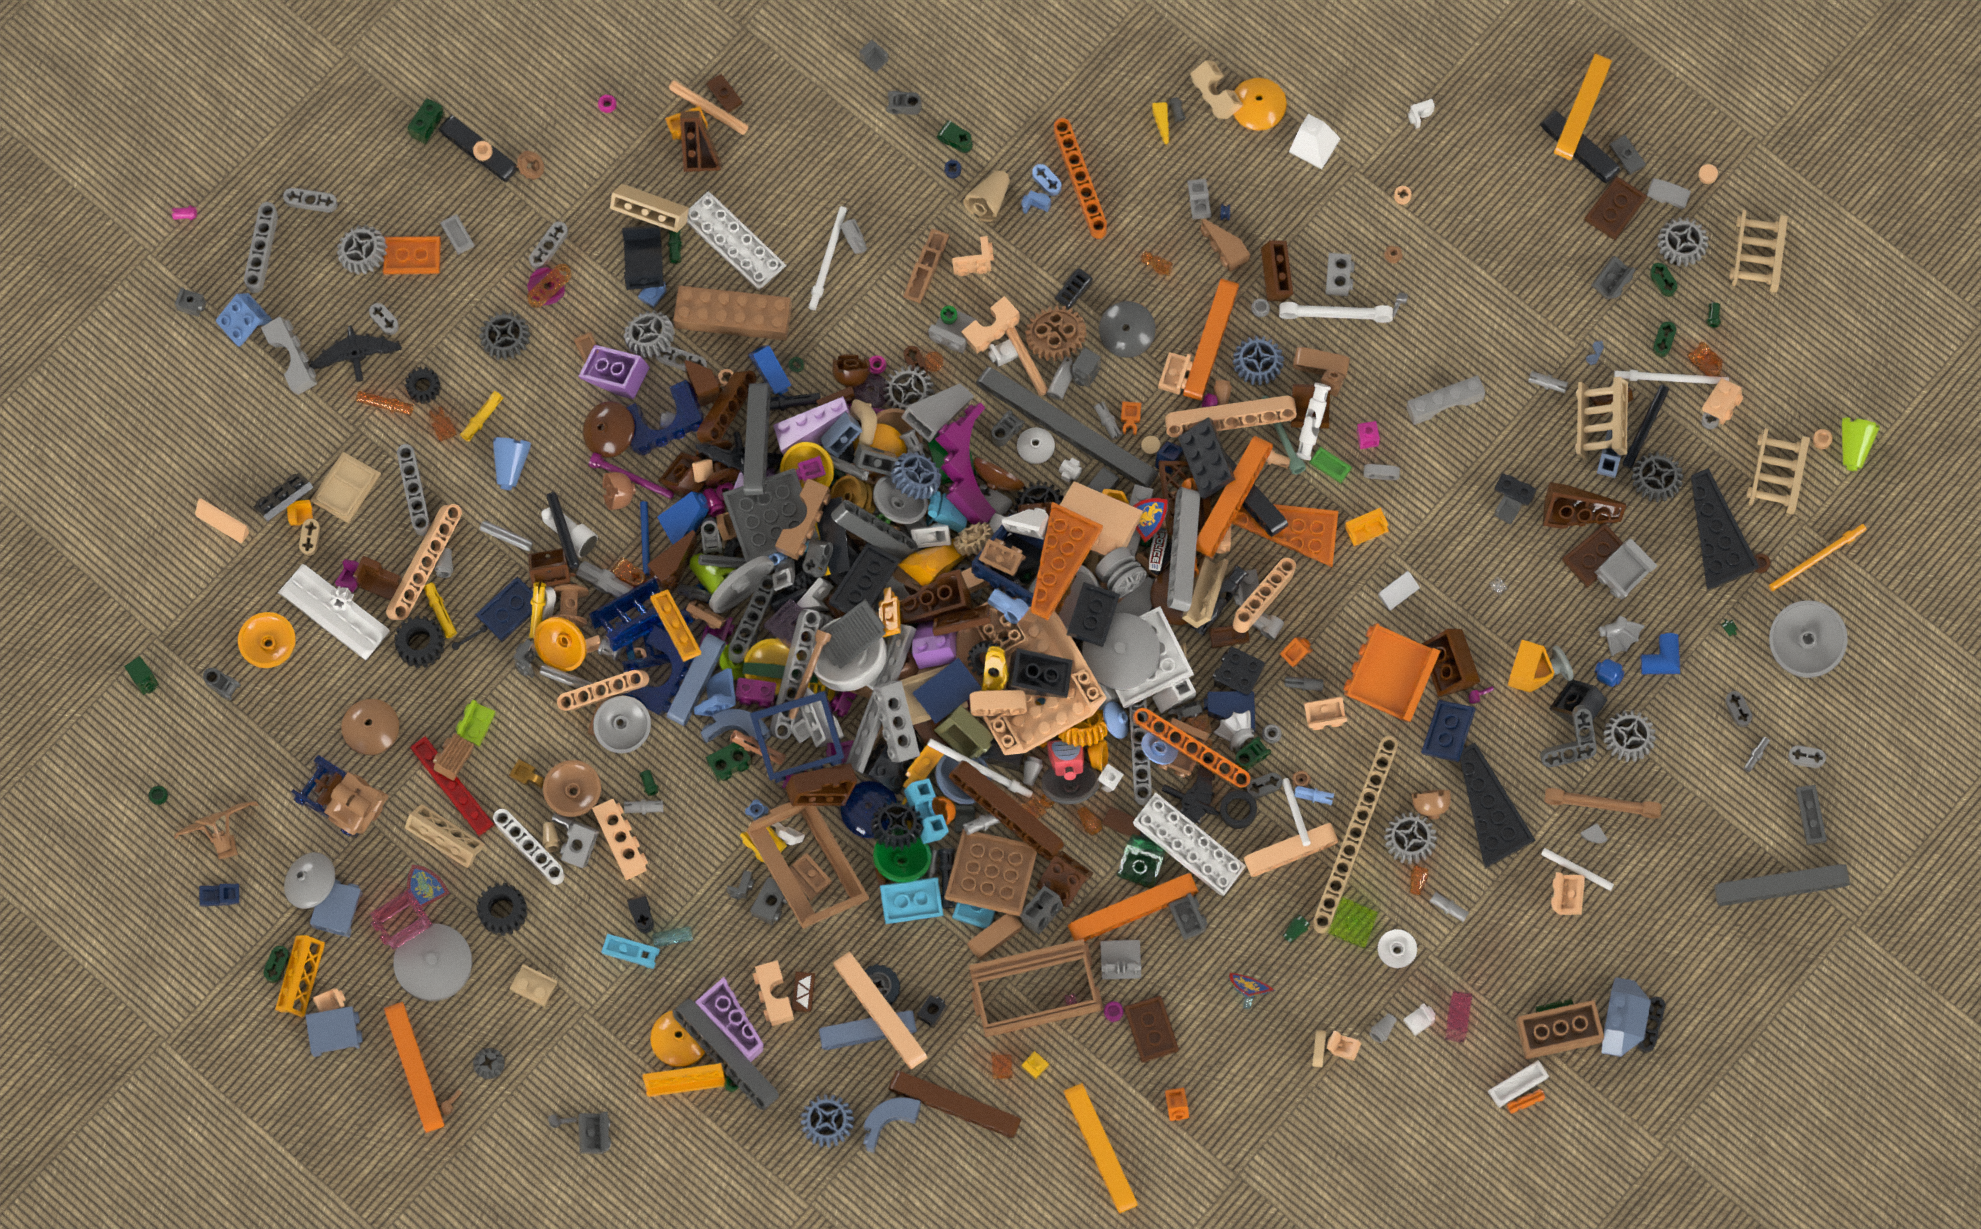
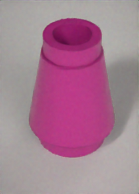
M712 488L706 489L703 495L707 499L708 514L712 517L723 514L725 512V504Z

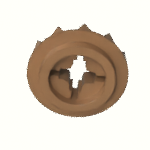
M525 151L516 160L518 162L517 168L520 169V174H523L525 179L535 180L542 176L544 163L535 152ZM533 162L532 167L527 169V165Z

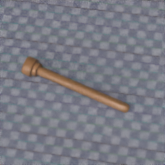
M817 629L815 634L816 645L794 700L804 697L822 648L830 641L831 634ZM800 707L790 710V719L796 718Z

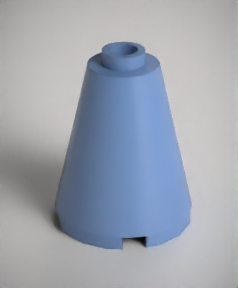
M496 437L493 440L497 485H500V489L512 490V487L517 485L530 451L531 443L523 440L516 441L511 438Z

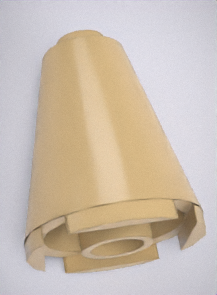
M994 171L971 190L963 201L968 212L972 215L974 213L979 216L978 219L981 221L992 222L998 215L1010 183L1008 174L1004 171Z

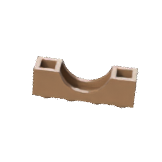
M807 479L800 493L801 501L807 507V515L804 521L795 528L783 529L775 544L776 551L796 560L805 553L807 547L805 544L808 538H812L815 531L813 527L816 521L819 522L823 515L822 509L824 505H828L831 499L829 487L811 479Z

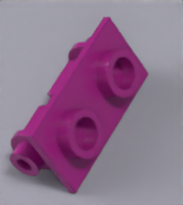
M839 691L837 697L834 696L830 702L831 711H837L836 715L843 718L844 715H847L852 705L850 701L846 700L847 697L854 700L857 694L849 691Z

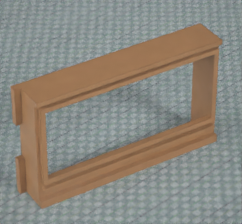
M788 802L770 810L769 815L757 819L750 824L747 833L803 929L869 900L867 893L816 806H792ZM800 813L850 899L816 914L766 827Z
M1084 939L969 965L974 992L971 993L976 1016L980 1015L985 1038L1104 1010L1099 988H1095L1090 966H1093L1088 943H1084ZM1079 959L1084 960L1093 1000L995 1023H987L978 983Z

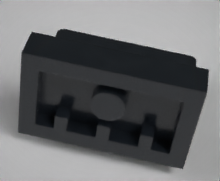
M879 741L868 758L863 773L860 774L866 778H874L892 793L898 795L909 778L905 774L914 760L908 759L902 762H892L887 753V741Z

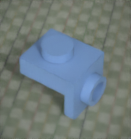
M1030 190L1028 196L1025 195L1021 202L1023 213L1027 214L1031 205L1048 212L1051 207V199L1044 193L1038 194Z

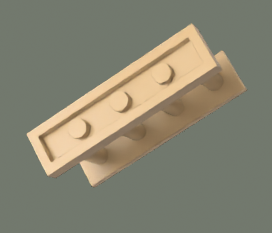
M1743 210L1741 216H1737L1736 227H1739L1734 268L1730 269L1729 279H1732V286H1736L1738 278L1767 282L1770 285L1769 291L1777 292L1780 282L1788 216L1780 215L1779 221L1772 223L1746 219L1747 210ZM1744 227L1773 230V232L1777 233L1776 239L1768 240L1743 236ZM1742 243L1770 247L1771 250H1774V256L1763 257L1742 254ZM1740 261L1769 265V267H1772V273L1765 275L1739 271Z
M1621 376L1613 377L1611 387L1589 389L1583 382H1578V389L1576 390L1578 399L1576 453L1584 460L1588 459V451L1612 448L1619 455H1626L1628 382ZM1613 394V402L1611 404L1589 407V397ZM1613 412V420L1611 422L1589 425V415ZM1606 430L1613 431L1611 440L1588 443V433Z
M1765 428L1763 434L1758 436L1757 445H1760L1753 484L1752 487H1748L1746 498H1750L1748 505H1753L1754 499L1759 498L1783 503L1784 506H1787L1786 513L1794 514L1810 438L1802 436L1801 441L1797 443L1768 438V429ZM1765 445L1795 451L1794 453L1798 454L1797 460L1793 459V461L1763 455ZM1763 462L1791 468V471H1794V475L1790 478L1760 473L1761 464ZM1758 480L1788 486L1791 489L1790 495L1782 496L1756 490Z

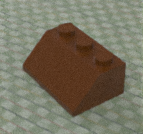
M1446 629L1422 643V645L1440 650L1431 672L1438 697L1467 690L1481 682L1463 629Z

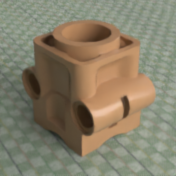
M347 772L342 782L333 790L331 794L332 800L324 812L329 815L328 820L352 835L356 833L364 834L371 821H375L382 812V806L389 795L382 790L374 789L362 777Z

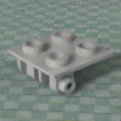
M1140 940L1101 941L1102 980L1141 978Z

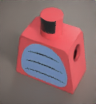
M1062 740L1047 741L1048 757L1055 775L1064 776L1066 780H1073L1076 774L1083 772L1085 747H1075L1074 744L1068 745L1067 742H1062Z

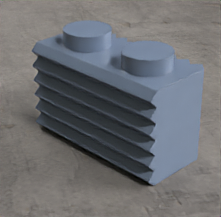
M844 412L820 440L827 451L835 457H839L844 452V449H847L852 444V441H855V438L862 433V429L854 417Z

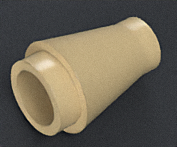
M547 822L543 824L542 847L549 853L558 851L561 841L554 823Z

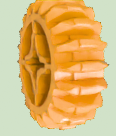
M1097 709L1092 716L1058 734L1059 738L1062 739V742H1067L1068 745L1074 744L1075 747H1084L1085 745L1091 747V744H1098V741H1103L1108 733L1103 710Z

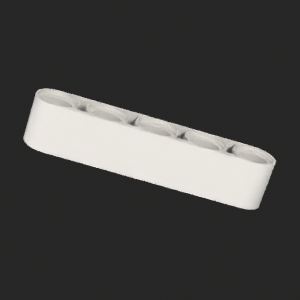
M506 809L497 810L493 816L496 827L551 884L557 885L562 883L565 875L561 865ZM505 816L508 818L505 823L498 822L500 817ZM514 830L521 831L517 837L511 836V833ZM531 843L534 847L531 850H525V845ZM540 857L547 858L543 864L537 863V860ZM554 870L560 872L557 877H551L550 874Z

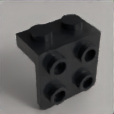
M1231 646L1230 650L1225 652L1221 659L1222 665L1220 669L1216 668L1213 674L1214 686L1221 689L1222 685H1225L1244 695H1250L1265 663Z

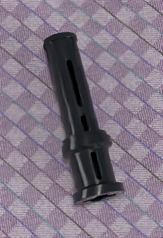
M820 392L786 397L781 394L779 397H771L770 411H784L790 407L816 405V400L821 399Z
M951 848L938 850L941 861L939 870L942 872V908L944 909L955 907L954 901L945 900L954 864V854L956 853L955 849Z

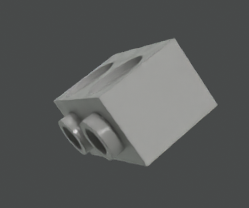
M1329 253L1326 295L1348 296L1349 290H1353V279H1350V272L1354 273L1355 261H1351V254ZM1344 264L1346 267L1341 269L1338 268L1336 265ZM1342 281L1344 285L1338 286L1335 282Z

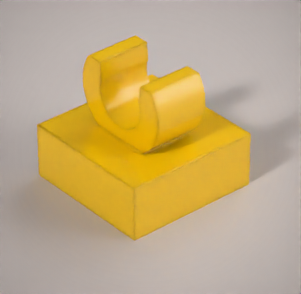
M1034 1051L1021 1067L1036 1080L1048 1068L1049 1063Z

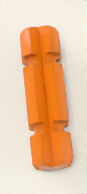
M1541 1089L1536 1090L1534 1094L1530 1093L1518 1098L1516 1101L1509 1102L1507 1108L1510 1113H1515L1519 1109L1535 1104L1536 1101L1544 1100L1545 1095Z

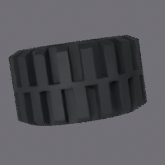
M415 616L413 620L411 617L407 618L408 622L405 623L403 621L401 623L402 627L397 628V634L394 636L396 641L394 643L399 656L404 663L407 662L411 667L415 665L416 668H420V665H423L426 668L429 663L435 664L434 660L441 658L440 653L444 652L443 646H445L438 624H435L434 620L430 619L429 621L428 617L423 616V619H420V616ZM425 634L430 637L429 644L421 650H414L409 647L411 639L416 635Z
M495 883L493 888L491 885L488 886V891L485 892L483 890L481 893L482 897H479L477 900V914L482 925L485 926L486 930L492 931L495 935L500 933L501 936H506L505 933L507 932L513 934L514 929L517 931L520 929V924L524 925V918L528 914L524 897L518 889L516 890L515 886H508L507 883H503L501 886L499 883ZM506 900L513 904V910L507 917L496 918L492 916L491 910L495 903Z

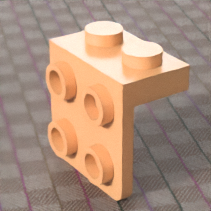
M988 236L980 237L981 255L955 257L952 259L955 275L966 276L969 273L985 274L991 271L990 261L994 260L992 242L988 243Z

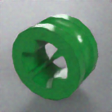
M953 306L942 308L940 312L942 322L947 325L956 322L957 310ZM946 312L954 314V316L951 315L952 318L948 319V317L944 315H946Z

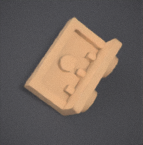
M1169 352L1158 389L1180 395L1181 389H1185L1188 380L1185 378L1186 374L1190 372L1193 364L1190 354H1187L1185 357Z
M1721 378L1703 405L1702 410L1719 418V423L1724 425L1726 420L1729 421L1731 419L1735 406H1739L1742 402V388Z
M1342 696L1304 703L1307 726L1313 730L1324 729L1325 725L1338 727L1342 726L1343 722H1347Z
M1556 872V877L1553 879L1554 897L1551 899V906L1559 915H1582L1585 881L1583 875H1563L1561 872Z

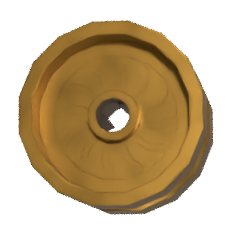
M847 475L838 479L831 489V499L842 497V501L848 500L870 514H873L877 507L873 499L874 486L869 482Z

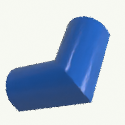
M1675 633L1661 634L1659 636L1660 654H1641L1640 656L1641 675L1680 674L1679 636Z

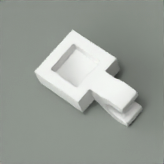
M779 822L772 825L776 828L775 833L778 837L784 839L783 841L786 844L794 845L803 842L805 834L790 827H784Z

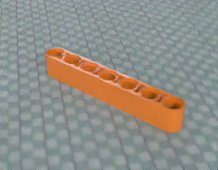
M1059 118L1054 123V136L1090 234L1096 239H1101L1107 233L1105 216L1069 120ZM1060 127H1064V128H1066L1067 130L1062 132V131H1059L1058 129H1059ZM1069 143L1073 146L1070 148H1066L1064 145ZM1072 160L1079 161L1077 164L1070 163ZM1078 176H1083L1085 179L1079 181L1076 178ZM1086 192L1091 194L1089 197L1082 196ZM1095 209L1097 212L1092 214L1088 210ZM1097 225L1103 227L1101 230L1094 229Z
M1220 279L1184 389L1183 396L1199 401L1203 399L1238 292L1239 283Z
M1257 436L1252 438L1233 472L1236 480L1226 485L1197 537L1196 551L1211 558L1215 555L1273 448L1272 443Z
M1140 708L1133 713V721L1136 725L1233 786L1242 788L1249 784L1250 775L1247 771L1146 708ZM1140 711L1145 712L1147 715L1145 722H1140L1137 719ZM1156 722L1163 724V731L1161 733L1154 730ZM1172 732L1179 734L1180 740L1178 743L1171 741L1170 735ZM1190 742L1196 745L1194 753L1187 751L1186 747ZM1205 753H1210L1213 757L1210 764L1205 763L1203 760ZM1222 763H1226L1229 766L1227 774H1223L1219 770ZM1239 773L1245 776L1243 784H1238L1236 781V776Z
M1188 873L1068 924V928L1074 941L1084 939L1085 942L1166 908L1168 904L1186 897L1188 893L1194 896L1199 891L1191 873Z
M403 1001L385 1007L384 1011L424 1130L428 1133L445 1127Z

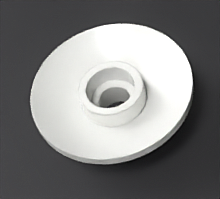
M1036 427L1025 430L1017 441V451L1020 457L1031 464H1040L1047 461L1055 449L1052 435L1042 428ZM1038 441L1039 445L1034 446L1032 443Z
M1398 929L1391 930L1381 937L1378 943V954L1386 965L1393 968H1403L1415 959L1417 944L1408 932ZM1399 948L1401 952L1397 954L1393 949Z

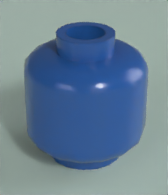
M1605 659L1602 663L1598 662L1594 671L1597 673V681L1609 687H1613L1616 684L1619 685L1625 673L1622 665L1611 659Z

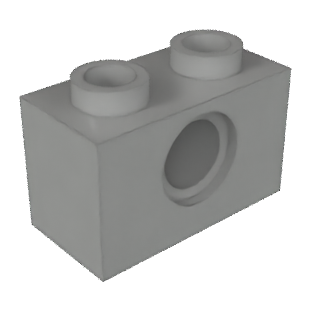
M579 822L571 825L567 832V836H569L567 844L564 843L560 852L562 854L561 860L581 868L587 867L600 830ZM577 839H579L582 842V848L580 850L575 847V841Z

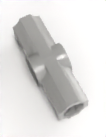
M585 560L581 563L576 573L578 577L591 583L598 591L604 594L609 593L625 603L630 599L634 591V587L619 580L612 572L606 569L601 570Z

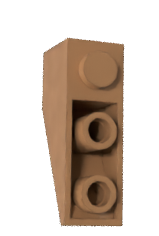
M1206 219L1201 220L1200 230L1205 238L1208 237L1211 241L1210 246L1214 252H1218L1224 267H1228L1231 272L1250 261V253L1241 239Z

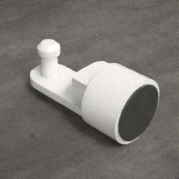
M550 507L544 509L541 513L543 522L558 533ZM564 514L576 555L582 558L594 548L598 535L584 524L577 525Z

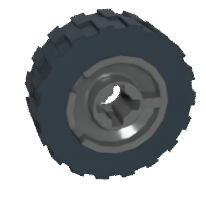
M875 964V966H869L866 970L864 969L874 985H882V988L878 990L889 1005L892 1006L900 994V983L897 974L890 967H886V965Z

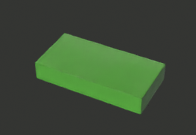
M1322 447L1317 450L1309 464L1340 484L1352 469L1350 465Z

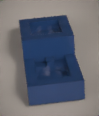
M239 884L199 886V907L239 904Z

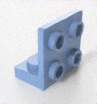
M249 293L236 294L216 319V323L237 346H242L257 326L266 325L272 321Z
M730 668L709 678L706 684L708 700H703L701 704L695 706L694 713L695 715L712 717V715L736 705L733 676Z

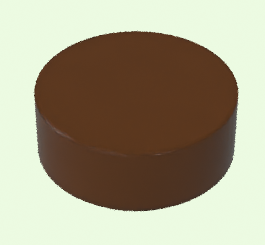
M1756 554L1754 557L1759 565V569L1755 572L1759 574L1767 572L1771 564L1769 557L1765 554Z

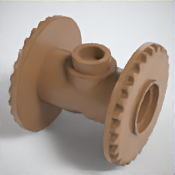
M575 584L553 586L552 588L556 596L561 597L560 614L551 617L565 618L578 628L585 627L587 620L577 616L578 598L588 596L589 590Z

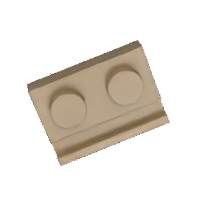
M523 964L510 987V991L545 1007L558 981Z

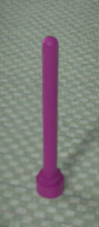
M595 452L590 458L588 466L591 468H603L609 472H621L627 475L632 482L669 499L674 497L672 491L604 461V458Z

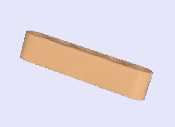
M1283 558L1237 610L1233 621V628L1237 632L1243 633L1248 631L1292 580L1296 569V563L1293 559Z
M632 670L563 693L558 697L557 705L564 711L576 710L642 688L648 684L649 675L643 670ZM637 674H639L641 677V680L638 684L635 681V676ZM619 680H622L623 682L622 689L618 688ZM602 686L606 688L604 695L600 692ZM585 691L588 693L587 701L583 699ZM568 697L571 699V705L569 707L566 705V699Z
M1324 824L1307 831L1310 845L1303 846L1300 835H1296L1244 857V861L1251 877L1261 875L1337 844L1339 840L1332 824Z

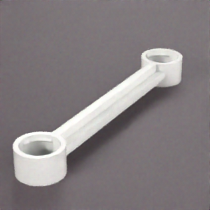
M1283 302L1280 304L1279 316L1283 319H1295L1297 317L1374 319L1376 322L1388 323L1393 320V308L1384 305L1376 306L1375 308L1303 306L1294 302Z

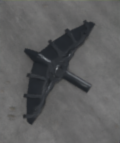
M349 325L347 337L339 342L336 340L335 344L327 350H321L322 353L314 361H309L311 363L309 367H312L313 370L323 369L335 362L346 360L353 363L356 382H362L364 379L360 361L365 359L367 355H373L374 353L392 354L395 351L402 350L400 341L392 342L386 340L385 336L378 338L370 336L369 333H366L365 336L356 335L353 327Z
M736 431L733 433L736 446L733 450H724L710 444L696 445L698 453H704L711 457L712 461L715 462L717 460L727 465L728 468L739 469L744 476L745 447H743L740 432ZM776 452L767 453V468L772 469L774 465L781 464L783 455Z
M1205 756L1204 758L1205 763L1210 764L1212 762L1209 757ZM1200 765L1195 783H1193L1192 788L1186 794L1164 784L1161 790L1182 801L1179 812L1194 824H1200V819L1206 813L1216 816L1220 813L1210 805L1211 796L1215 795V792H1212V780H1215V776H1212V772Z

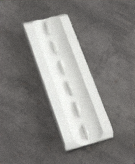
M709 191L689 208L687 224L755 289L761 290L774 276L786 267L783 261Z
M302 564L280 589L278 594L364 660H367L390 633V630L354 602L351 607L347 606L345 611L335 609L332 603L329 602L332 598L330 596L332 590L336 591L337 589L306 565Z
M1154 793L1133 821L1135 827L1219 895L1224 896L1246 867V865L1157 793Z

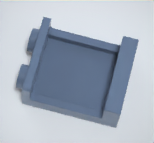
M335 880L329 895L320 904L315 906L310 925L313 929L350 938L352 932L350 927L359 898L362 897L363 892L359 889L358 885L348 883L347 886Z
M352 1006L306 1015L310 1048L314 1057L322 1056L321 1053L350 1047L360 1048V1042H363L361 1030L358 1031L357 1029L360 1018L359 1013L355 1012Z

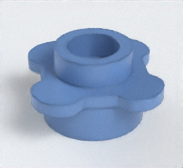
M755 799L745 809V813L750 815L755 821L768 813V807L763 806L758 799Z

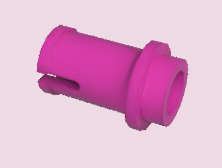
M192 205L186 208L172 209V212H174L172 213L173 220H193V218L197 217L196 207H192Z

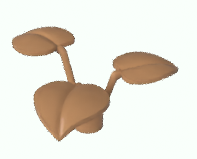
M256 801L239 803L223 812L202 817L196 820L194 824L175 833L174 838L176 839L179 835L195 830H204L211 843H214L217 853L232 848L228 837H231L229 833L230 815L249 805L258 806V803ZM224 815L226 833H224V830L218 831L215 824ZM204 825L213 826L215 831L213 836Z

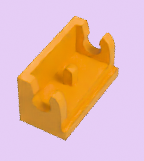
M1381 507L1346 522L1345 525L1353 546L1389 532L1388 523Z

